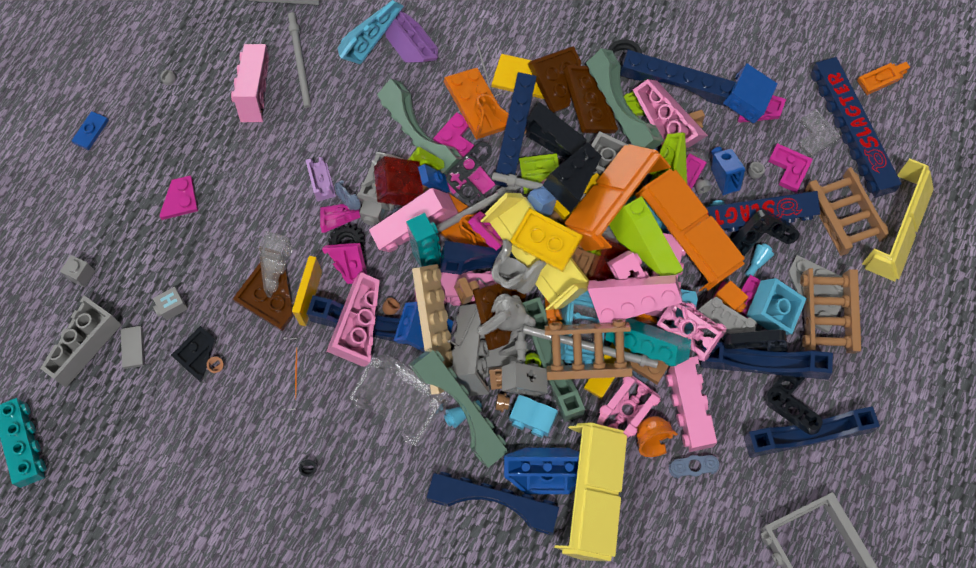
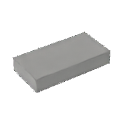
M141 326L121 329L122 367L124 369L145 366L143 328Z

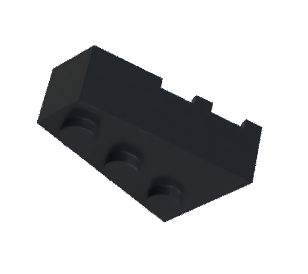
M541 102L536 105L527 117L526 137L565 160L576 153L587 142V139L582 134L574 130Z
M589 143L585 144L552 171L543 186L571 213L580 202L602 156Z

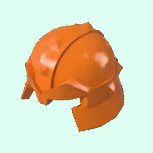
M659 416L643 419L637 426L639 452L644 457H656L667 453L666 445L661 444L660 441L666 438L672 439L673 435H678L672 429L670 421H666Z

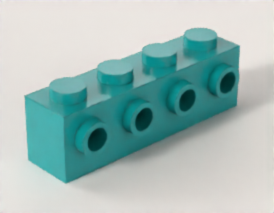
M425 213L406 221L412 253L419 266L440 265L441 248L438 243L440 240L435 223H430Z
M631 318L624 319L625 322H629L631 331L624 332V347L630 349L631 352L647 355L649 359L663 361L668 366H677L689 360L691 339ZM607 332L605 340L612 342L616 346L615 332Z
M15 398L0 404V439L11 482L13 485L22 488L44 479L46 466L39 457L38 452L41 451V447L38 441L34 439L33 433L36 432V429L28 417L31 413L29 405Z

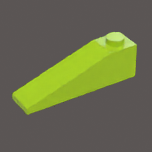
M685 133L667 134L660 154L671 166L669 169H672V171L677 170L687 183ZM664 169L650 173L651 175H653L650 182L659 177L660 175H662L663 173H665L666 171H668L669 169Z
M640 197L623 206L609 225L617 241L634 254L637 253L640 259L659 276L677 275L683 272L679 261L644 199Z

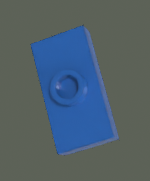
M91 111L71 140L72 143L90 150L108 123V118Z
M426 164L418 167L422 185L445 193L450 192L445 174Z

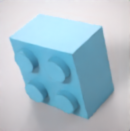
M776 278L762 280L746 316L752 318L767 330H784L786 335H790L794 331L807 298Z

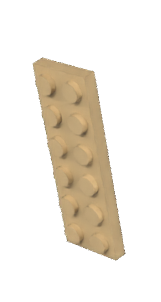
M438 264L412 268L424 350L439 351L444 358L443 364L446 368H451L453 366V357L450 343L447 342V340H451V334L447 326L448 314L444 307L445 294L441 287V271L438 268ZM430 384L431 395L444 392L443 389Z

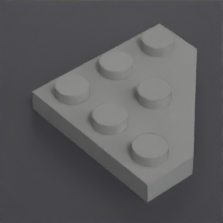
M796 255L788 271V276L793 283L795 291L802 296L803 286L800 284V277L809 268H813L814 277H841ZM814 285V297H842L844 295L841 285ZM814 305L815 317H836L841 305ZM815 325V328L827 334L832 325Z

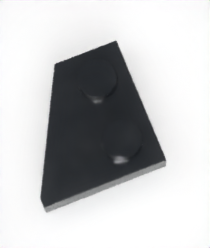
M199 326L171 356L201 382L216 340L204 328Z

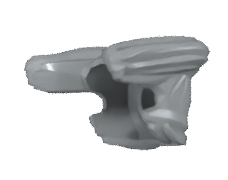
M507 239L503 240V248L493 265L492 278L504 288L516 289L518 292L526 294L534 287L546 263L539 260L534 262L531 267H526L517 259L509 257L512 244Z
M502 294L495 299L491 312H495V315L486 323L480 325L477 333L482 336L499 328L504 331H512L511 340L516 342L518 339L517 333L523 331L524 325L534 327L536 320L527 314L519 296Z

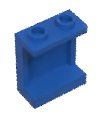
M746 63L735 77L737 81L723 104L750 122L755 123L764 115L778 83Z
M417 302L405 303L394 341L399 344H409L425 352ZM448 319L447 326L451 334L454 321Z

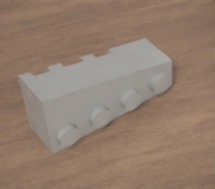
M84 295L80 301L82 304L79 309L75 310L71 316L72 321L67 329L64 328L60 334L61 339L59 343L53 346L40 368L65 388L121 326L111 314Z
M476 304L459 307V314L456 316L457 331L454 333L457 346L452 350L453 366H451V369L457 376L455 379L459 385L462 384L468 390V396L489 394V386L485 385L486 377H489V368H487L485 357H489V350L485 336L477 333V329L481 325L478 309L462 341V337L477 307Z

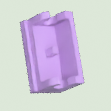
M319 157L318 163H313L311 159H307L306 164L317 202L336 197L328 165L324 162V159Z

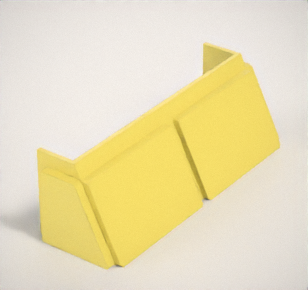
M910 158L897 175L902 179L917 184L891 253L889 255L873 249L862 263L865 265L866 270L894 282L896 279H900L915 240L916 232H918L934 190L929 166Z
M505 193L485 213L486 216L481 222L490 223L502 240L507 239L510 241L529 208L535 209L521 193ZM512 245V254L526 267L529 268L534 262L539 261V259ZM571 257L563 272L546 264L541 270L535 285L550 303L546 310H556L564 308L588 291L589 280Z
M577 423V426H569V429L582 434L569 546L555 545L554 548L562 550L564 555L580 560L611 561L612 557L616 556L621 504L619 492H622L627 435L623 433V430L595 423Z

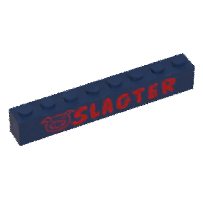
M834 57L816 62L811 72L812 80L817 82L819 94L825 98L827 110L830 113L832 112L835 126L840 128L843 142L848 144L850 156L853 160H856L858 172L862 177L864 176L867 182L868 192L872 193L874 198L896 192L902 183L838 58Z
M818 191L705 207L708 210L707 214L709 217L712 216L722 229L727 228V232L739 231L740 226H744L757 211L763 209L789 223L795 222V218L801 217V221L814 219L813 215H820ZM662 224V232L671 234L667 227Z

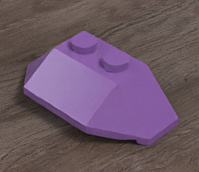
M401 10L385 31L386 38L404 62L437 60V46L420 24Z

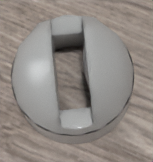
M164 70L160 75L161 81L165 85H172L176 81V76L171 70Z
M759 162L751 163L748 168V175L753 179L760 178L765 172V167Z
M699 178L695 183V189L698 194L710 191L712 185L708 179Z

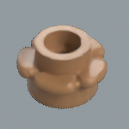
M506 392L504 394L498 393L495 410H499L501 413L504 412V409L508 410L510 397H506Z

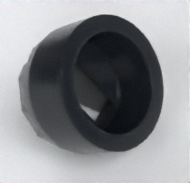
M310 459L302 461L299 465V472L305 477L314 475L317 470L316 463ZM304 466H313L314 469L304 470Z

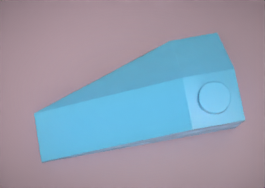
M392 0L350 31L341 40V44L337 48L339 56L342 59L361 64L404 6Z

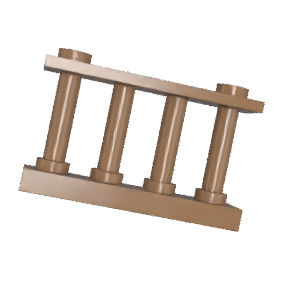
M852 167L847 169L842 180L825 186L819 185L817 180L809 182L805 189L806 192L818 191L819 217L840 256L848 254L853 247V243L875 235L879 242H881L889 234L887 225L882 222L862 187L858 174L853 171ZM849 186L853 194L852 196L832 203L828 202L825 196L826 193ZM855 202L859 204L862 210L860 213L843 219L837 218L834 210ZM863 219H867L871 226V229L852 236H848L843 229L844 226Z
M813 268L807 269L800 277V284L803 286V296L807 298L804 304L805 335L802 337V345L805 347V351L816 350V345L843 346L846 348V353L855 354L860 352L861 331L858 270L850 269L843 273L841 277H814ZM814 285H841L844 295L842 297H814ZM814 305H842L844 316L815 317ZM815 325L843 326L845 328V336L843 338L815 337Z
M617 319L613 320V323L562 325L559 322L549 323V326H545V335L552 336L553 364L547 366V380L632 377L631 363L625 361L624 332L631 331L629 322ZM615 332L616 361L614 363L603 361L602 333ZM594 333L595 362L593 364L582 362L581 334ZM573 334L574 363L572 365L561 363L560 335Z

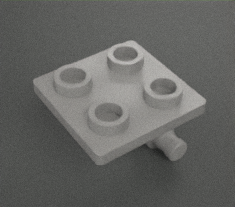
M518 332L516 342L510 338L507 345L489 350V357H485L487 368L505 366L514 360L523 361V364H525V354L528 351L525 334Z

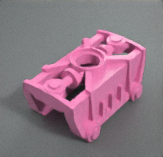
M682 302L667 307L657 325L665 331L691 339L690 349L697 353L696 356H698L699 360H707L720 338L726 333V326L722 323L717 324L696 310V305L691 302ZM674 306L682 310L683 318L681 316L676 317L675 312L672 310ZM673 320L675 321L674 325L678 328H673L672 326L664 323V321ZM688 323H692L694 326L691 334H686L684 331V327ZM701 329H709L716 334V337H704V332ZM695 340H702V343L707 350H704L703 348L698 346L695 343Z
M633 375L632 377L623 378L622 383L624 384L610 402L600 408V416L597 424L603 425L609 416L617 415L615 417L617 421L607 427L619 429L620 423L623 425L627 422V428L623 432L627 435V439L637 433V426L652 406L658 405L661 399L658 393ZM635 383L638 384L636 396L632 395L629 399L628 391ZM648 393L651 394L645 404L638 405L640 397ZM624 405L632 406L633 414L625 415L622 412V407Z

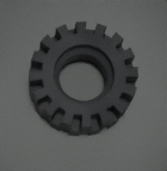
M346 224V228L342 225L339 230L337 228L334 229L335 233H330L329 245H338L342 239L349 237L354 240V243H360L362 251L365 250L363 234L354 225L352 228L350 224Z

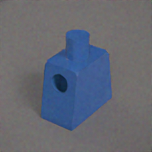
M721 147L714 148L711 151L713 156L711 170L722 195L741 190L745 167L732 149L723 151Z

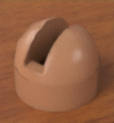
M387 298L382 305V309L386 315H393L400 309V305L394 298Z
M211 357L207 361V369L210 372L218 373L223 369L224 364L221 358ZM219 360L220 364L212 369L210 366Z

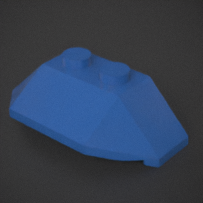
M523 448L504 455V478L512 482L525 494H570L576 489L580 452L570 448Z

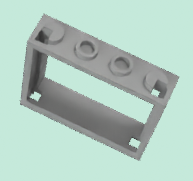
M833 492L760 529L762 531L760 534L762 541L766 546L769 545L773 551L772 558L776 565H781L782 568H793L773 530L824 505L859 567L878 568Z

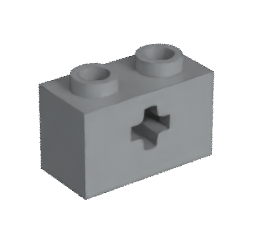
M520 360L511 361L510 364L502 366V391L526 396L548 393L547 369L538 367V364L526 365Z

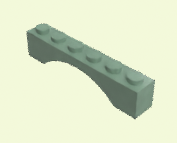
M601 48L586 64L589 67L590 74L598 83L599 90L606 97V103L612 108L615 113L614 117L620 122L623 127V133L629 138L632 145L649 149L657 148L664 142L663 137L656 125L640 119L627 105L620 82L621 65L612 50Z
M390 79L377 94L381 100L380 103L392 113L391 117L401 124L402 131L413 139L412 143L417 148L421 147L444 161V168L438 171L447 175L449 170L463 157L455 147L439 144L423 132L413 112L411 93L401 81Z
M540 297L522 303L527 314L536 320L534 328L545 330V326H549V322ZM530 335L536 353L540 357L541 366L547 369V366L553 364L552 341ZM571 379L547 380L564 422L584 416V405Z
M431 349L426 350L408 365L421 382L443 389L460 405L469 425L470 448L479 461L489 468L508 452L504 447L506 442L499 434L496 435L493 432L494 426L489 419L482 417L480 414L482 410L475 401L471 402L468 398V390L462 384L459 385L455 380L457 376L450 367L446 368L443 364L444 358L440 352Z

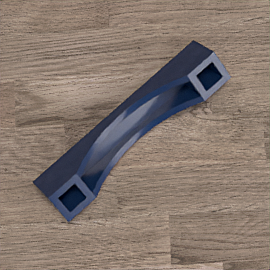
M627 50L620 69V76L634 80L650 79L675 85L699 95L707 102L726 106L723 102L730 95L736 83L735 81L631 50Z
M520 72L517 74L496 173L508 176L509 174L516 175L527 117L536 83L535 75ZM494 181L495 185L508 186L507 183Z
M444 241L441 252L440 271L461 275L476 269L493 268L494 262L502 249L496 251L491 247ZM511 252V254H510L509 257L516 259L515 256H514V255L512 254V252Z
M313 295L307 316L311 322L336 328L344 305L331 299ZM375 315L373 337L395 342L394 337L400 318Z
M718 342L710 353L709 358L701 361V368L829 380L832 375L833 353L820 351L767 352L746 348L726 349L724 348V343Z
M871 406L822 419V427L814 435L807 434L793 425L750 431L744 437L749 457L753 458L872 433L880 425L875 410ZM810 422L808 425H815V422Z
M446 472L433 474L427 494L428 502L450 507L468 500L493 501L516 512L531 530L553 535L559 507L555 506L556 503L549 500H543V503L535 501V497L522 494V497L513 495L514 492L502 488L501 491L493 489L492 485L481 483L480 485L472 484V480L460 477V480L451 478V474Z

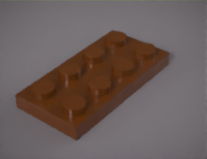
M566 65L563 70L582 133H598L600 131L605 134H615L618 128L612 108L606 103V97L599 90L598 83L589 72V67Z

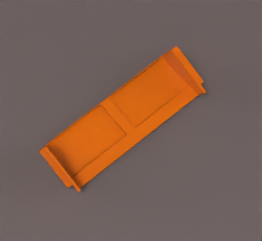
M630 144L624 145L596 181L598 183L597 186H592L566 220V227L583 235L579 245L585 251L611 248L612 246L602 236L604 231L648 173L669 169L671 166L657 150Z
M669 169L645 185L635 195L636 198L634 200L642 197L647 201L707 279L708 283L699 289V292L705 288L709 291L745 264L743 262L744 256L712 216L709 217L707 214L708 210L677 170L672 171V169Z

